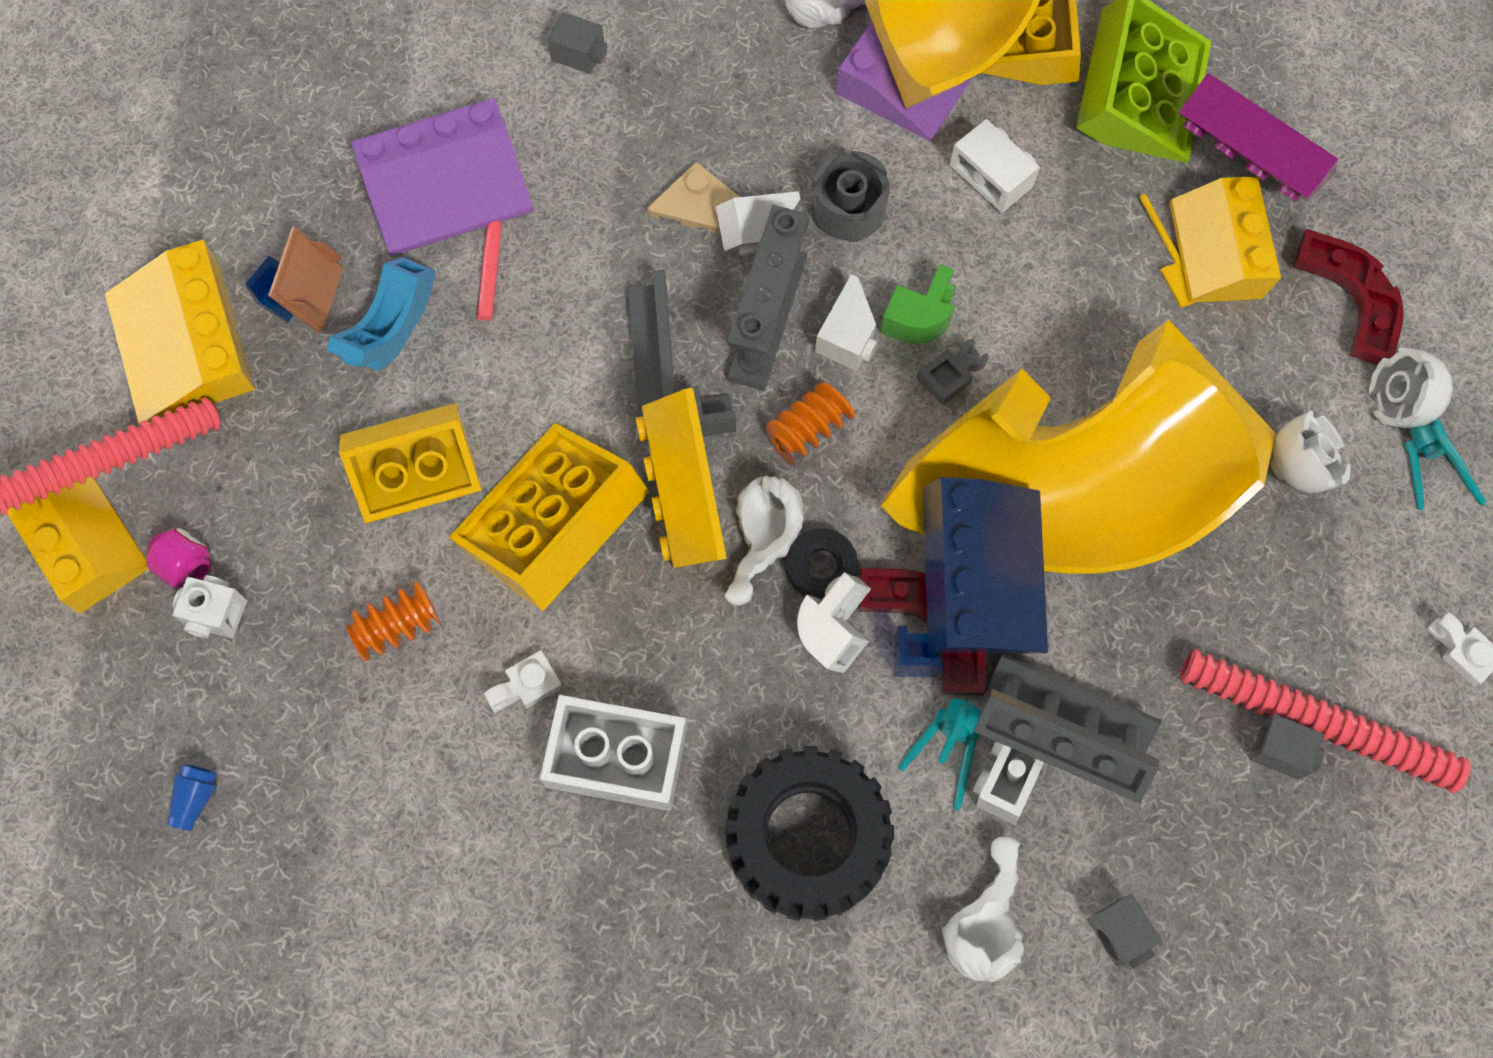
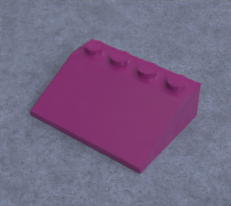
M1210 73L1206 74L1179 111L1181 118L1185 120L1182 125L1183 128L1200 139L1205 133L1217 141L1213 147L1227 158L1232 160L1235 155H1238L1247 161L1248 164L1245 169L1260 180L1264 181L1269 176L1281 185L1277 188V191L1295 203L1299 198L1308 202L1336 172L1337 157Z

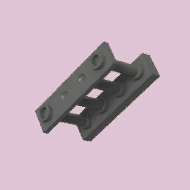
M772 204L727 340L728 346L737 348L728 374V382L761 391L766 390L807 261V253L800 252L810 220V214Z
M1002 653L986 691L990 692V695L976 723L974 732L1141 803L1159 769V759L1145 753L1161 724V719Z

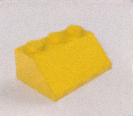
M1257 177L1220 178L1171 199L1169 206L1190 303L1262 299L1281 279Z
M457 403L340 435L339 454L365 524L482 491Z
M91 477L86 478V483L82 485L78 482L73 483L74 487L72 489L60 488L61 493L57 495L50 492L47 499L35 498V503L32 505L25 502L21 504L22 508L19 510H15L14 507L10 508L7 514L59 600L79 614L149 570L146 565L145 556L97 481Z

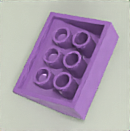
M871 21L838 69L836 94L931 142L972 78L938 96L906 109L874 24Z
M495 98L351 141L390 256L486 227L493 221L502 222L534 212L508 131Z

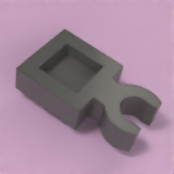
M974 339L965 341L956 357L947 349L918 371L917 379L941 405L972 383L973 375L970 372L980 371L986 366L989 358L987 353L978 359L971 358L968 355L974 349L976 343Z

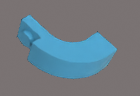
M404 257L384 263L378 290L369 310L354 327L330 336L327 351L340 356L341 361L351 366H367L376 371L385 368L399 355L424 313L436 271Z

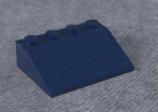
M940 477L923 487L928 653H1048L1040 491L983 479Z

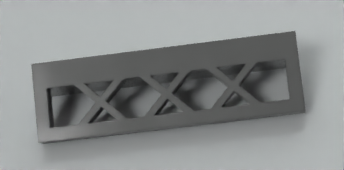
M665 269L653 270L654 285L628 287L637 417L643 416V405L675 393Z

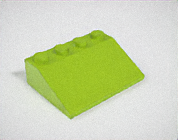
M1150 0L1112 1L1101 10L1076 128L1103 145L1184 163L1189 162L1194 135L1182 127L1185 120L1181 118L1179 111L1206 75L1212 41Z

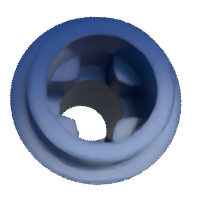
M182 765L180 773H175L170 815L167 825L193 831L196 820L218 784L214 783L217 776L216 772L194 765Z

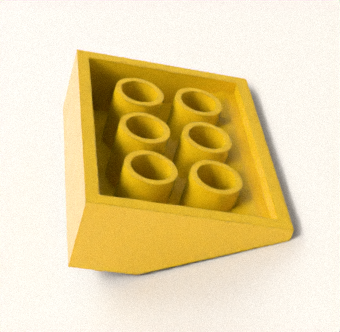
M1040 0L1034 15L1020 37L1003 56L981 73L1038 85L1079 82L1081 51L1076 0Z
M204 239L165 251L105 293L139 424L143 420H146L148 423L152 422V417L154 416L162 418L164 417V412L167 411L175 413L176 408L182 406L184 409L188 408L187 405L190 402L198 404L200 398L206 397L212 403H216L255 390L218 260Z
M693 388L683 389L643 405V416L635 417L640 441L648 440L651 454L649 457H643L648 481L656 480L659 496L651 497L655 520H664L667 536L659 537L663 560H672L673 568L727 559Z
M554 423L448 538L516 594L541 611H544L650 491L629 462Z

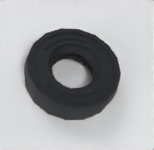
M827 528L811 529L799 535L790 546L785 561L787 578L793 588L804 597L810 595L821 600L825 597L826 588L835 578L841 577L844 572L856 577L859 566L857 552L849 539L838 531ZM816 551L831 553L837 560V571L829 578L824 579L811 575L807 570L806 561L812 553Z

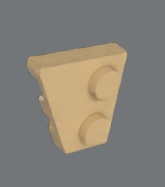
M696 162L647 208L648 215L659 219L661 216L680 221L681 225L692 228L703 227L709 232L721 235L716 206L740 196Z

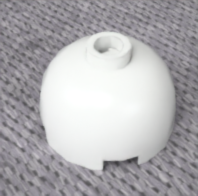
M1401 347L1398 349L1399 352L1390 359L1383 358L1372 374L1369 395H1377L1379 410L1372 412L1380 422L1387 425L1403 428L1427 425L1440 417L1449 405L1453 392L1452 376L1448 367L1435 355L1426 351ZM1392 402L1401 403V405L1395 406Z
M1310 410L1286 423L1275 436L1272 450L1273 459L1271 460L1272 470L1277 478L1284 480L1288 485L1300 492L1321 493L1335 489L1347 483L1351 472L1350 464L1342 466V460L1338 449L1345 447L1335 427L1324 415L1315 418L1313 411Z

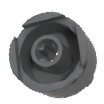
M851 151V155L839 156V153L821 163L815 174L812 216L824 232L837 239L859 242L878 230L886 216L890 193V184L884 165L872 155L861 151Z

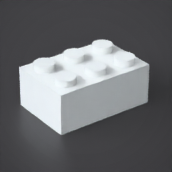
M559 695L540 781L549 789L671 811L688 729L686 718Z

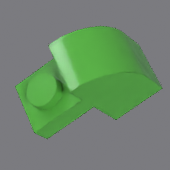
M940 264L927 295L897 285L883 316L880 333L911 344L927 343L940 337L949 327L955 306L950 305L956 290V286L950 284L954 269Z

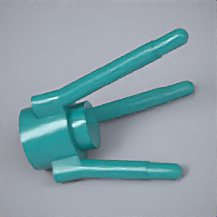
M1437 418L1427 425L1414 427L1409 430L1412 440L1406 442L1404 446L1409 455L1413 491L1418 510L1425 508L1419 454H1423L1425 459H1434L1446 454L1478 504L1481 506L1486 504V499L1469 474V469L1463 462V459L1450 442L1440 419Z
M953 698L947 710L939 709L934 721L899 763L898 769L904 771L941 726H943L941 732L947 737L938 757V761L941 764L947 761L955 743H963L967 738L953 803L954 810L958 811L962 807L974 749L980 735L975 733L974 730L981 715V710L970 702Z

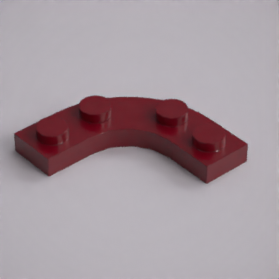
M1306 229L1301 237L1293 268L1330 279L1342 285L1353 296L1358 308V325L1349 356L1376 365L1383 358L1390 359L1396 353L1404 317L1403 301L1398 286H1392L1382 271L1383 264L1364 249L1347 241Z
M860 569V579L872 589L859 604V612L902 613L916 616L927 624L926 573L906 569ZM941 653L942 694L984 696L986 693L985 653Z

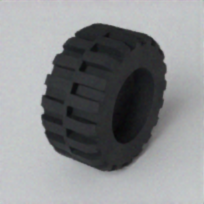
M804 746V751L793 752L792 748L779 751V756L771 760L766 757L757 764L755 771L751 774L747 773L741 780L736 795L732 796L728 807L729 812L725 833L731 868L736 878L740 880L744 890L752 899L755 898L764 905L763 908L774 914L778 912L786 915L787 919L798 921L800 919H813V921L826 920L827 917L833 915L839 916L849 911L874 889L882 878V874L888 866L892 854L891 844L894 840V825H891L890 821L892 810L888 799L884 800L880 793L881 785L875 777L870 779L863 772L865 767L855 759L852 763L841 758L843 753L830 749L829 753L818 751V746ZM812 793L826 797L842 810L847 819L850 831L847 852L843 859L827 872L817 875L795 873L784 867L775 858L769 846L767 829L773 812L784 800L797 794Z

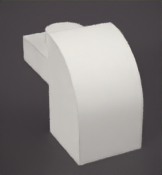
M845 572L841 577L835 578L828 585L823 600L806 595L800 606L797 619L800 639L809 653L827 669L841 673L848 669L869 642L846 620L872 589L860 578Z

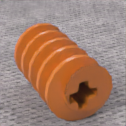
M821 382L815 386L814 392L809 391L803 395L802 402L795 401L792 403L790 411L784 410L779 413L778 421L770 420L766 424V430L775 451L786 463L793 466L795 465V460L791 453L795 451L802 458L806 457L808 454L804 446L805 442L814 448L819 447L817 433L829 439L832 436L828 427L829 424H832L838 430L842 429L844 424L840 415L843 414L847 419L853 420L856 414L848 400L838 390L828 383Z
M417 581L413 583L414 596L410 597L402 588L397 590L398 603L396 604L387 596H383V610L381 611L371 602L368 603V617L363 618L356 610L351 611L352 624L348 625L346 623V628L354 647L364 662L370 660V647L379 655L386 652L385 640L395 648L401 646V633L409 640H415L417 638L416 626L426 634L432 631V618L442 626L426 590Z

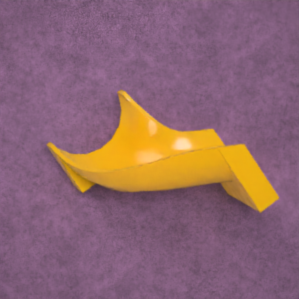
M1040 0L864 1L901 98L907 109L964 83V81L993 65L1023 33L1034 15Z
M1168 319L1137 343L1115 397L1094 412L1071 423L1053 427L1038 425L1051 397L1021 368L910 458L880 506L900 526L924 535L923 487L940 477L983 479L1039 490L1041 498L1044 571L1064 574H1098L1127 570L1162 560L1190 547L1215 530L1226 519L1228 520L1264 486L1276 433Z

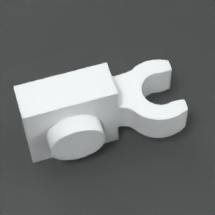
M1448 612L1442 619L1436 618L1427 628L1433 636L1449 649L1442 658L1474 687L1482 684L1493 672V643L1475 627L1464 632L1462 623Z
M540 650L506 669L505 672L510 682L494 686L487 690L484 695L495 714L521 699L527 709L563 687L544 653Z

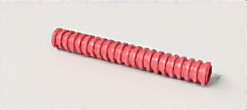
M206 397L200 398L198 404L195 402L188 403V408L184 409L182 406L176 408L175 413L167 411L164 412V417L162 418L154 416L152 417V422L148 423L146 420L140 422L139 427L130 425L127 427L126 432L117 430L113 437L104 435L102 437L103 441L91 440L90 446L78 445L75 452L68 449L62 457L55 454L49 462L42 459L36 467L29 464L26 466V471L21 472L16 469L13 471V476L10 477L3 474L0 476V513L3 516L7 515L8 509L13 507L15 510H19L22 508L21 504L25 502L32 505L35 503L34 499L38 497L42 500L47 499L50 492L57 495L61 493L60 488L72 489L74 487L73 483L78 482L82 485L86 483V478L88 477L97 479L101 472L107 475L111 473V468L113 467L122 469L126 462L131 465L135 464L136 458L140 457L145 460L151 452L154 455L160 454L161 448L170 450L173 448L174 443L178 445L184 444L186 438L191 441L195 440L196 434L200 433L202 436L208 434L209 429L213 431L220 430L221 421L213 403Z
M1196 648L1188 654L1181 669L1180 678L1183 684L1187 685L1189 682H1192L1193 687L1198 690L1204 687L1206 688V693L1210 695L1217 692L1220 699L1225 700L1229 697L1231 703L1237 705L1241 702L1247 710L1253 707L1257 714L1263 715L1265 712L1268 713V718L1276 714L1323 733V741L1331 739L1333 745L1339 746L1343 744L1344 749L1348 751L1356 749V753L1362 757L1369 754V759L1377 762L1381 759L1383 765L1387 767L1394 765L1395 769L1399 772L1407 770L1408 775L1414 778L1420 775L1421 780L1426 783L1433 780V784L1436 787L1443 788L1446 786V790L1453 794L1461 790L1469 778L1471 766L1469 759L1461 756L1457 758L1456 754L1451 751L1444 753L1443 749L1438 746L1431 748L1430 743L1424 740L1418 743L1417 738L1411 735L1405 738L1404 733L1399 730L1392 732L1389 726L1383 725L1379 727L1378 722L1374 720L1366 722V718L1362 715L1353 717V712L1347 709L1341 712L1340 707L1333 704L1328 707L1325 700L1320 699L1316 702L1314 696L1310 694L1302 696V692L1297 689L1291 692L1289 691V686L1285 684L1277 686L1276 681L1273 679L1264 681V676L1260 674L1252 676L1251 671L1248 669L1239 671L1238 665L1232 663L1230 666H1227L1225 660L1220 658L1215 661L1214 656L1208 653L1202 656L1201 651Z

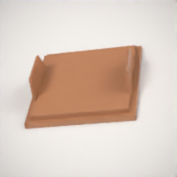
M292 227L268 296L317 333H322L343 272V266L337 262L342 257L326 243L311 241L296 227Z

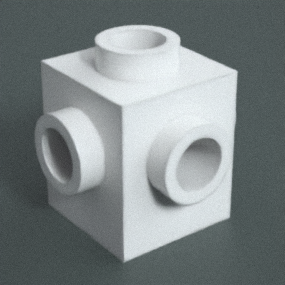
M205 575L203 580L187 577L184 587L180 588L174 597V612L172 616L184 624L183 630L191 635L208 639L210 633L233 639L247 600L238 591L229 588L228 582L217 577Z

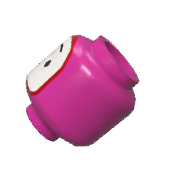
M176 528L167 532H160L150 540L147 546L146 565L148 569L172 588H183L187 577L203 580L210 571L211 563L208 547L186 530Z

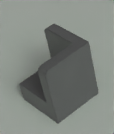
M688 387L694 390L703 436L736 432L735 411L732 409L729 395L700 399L699 387Z

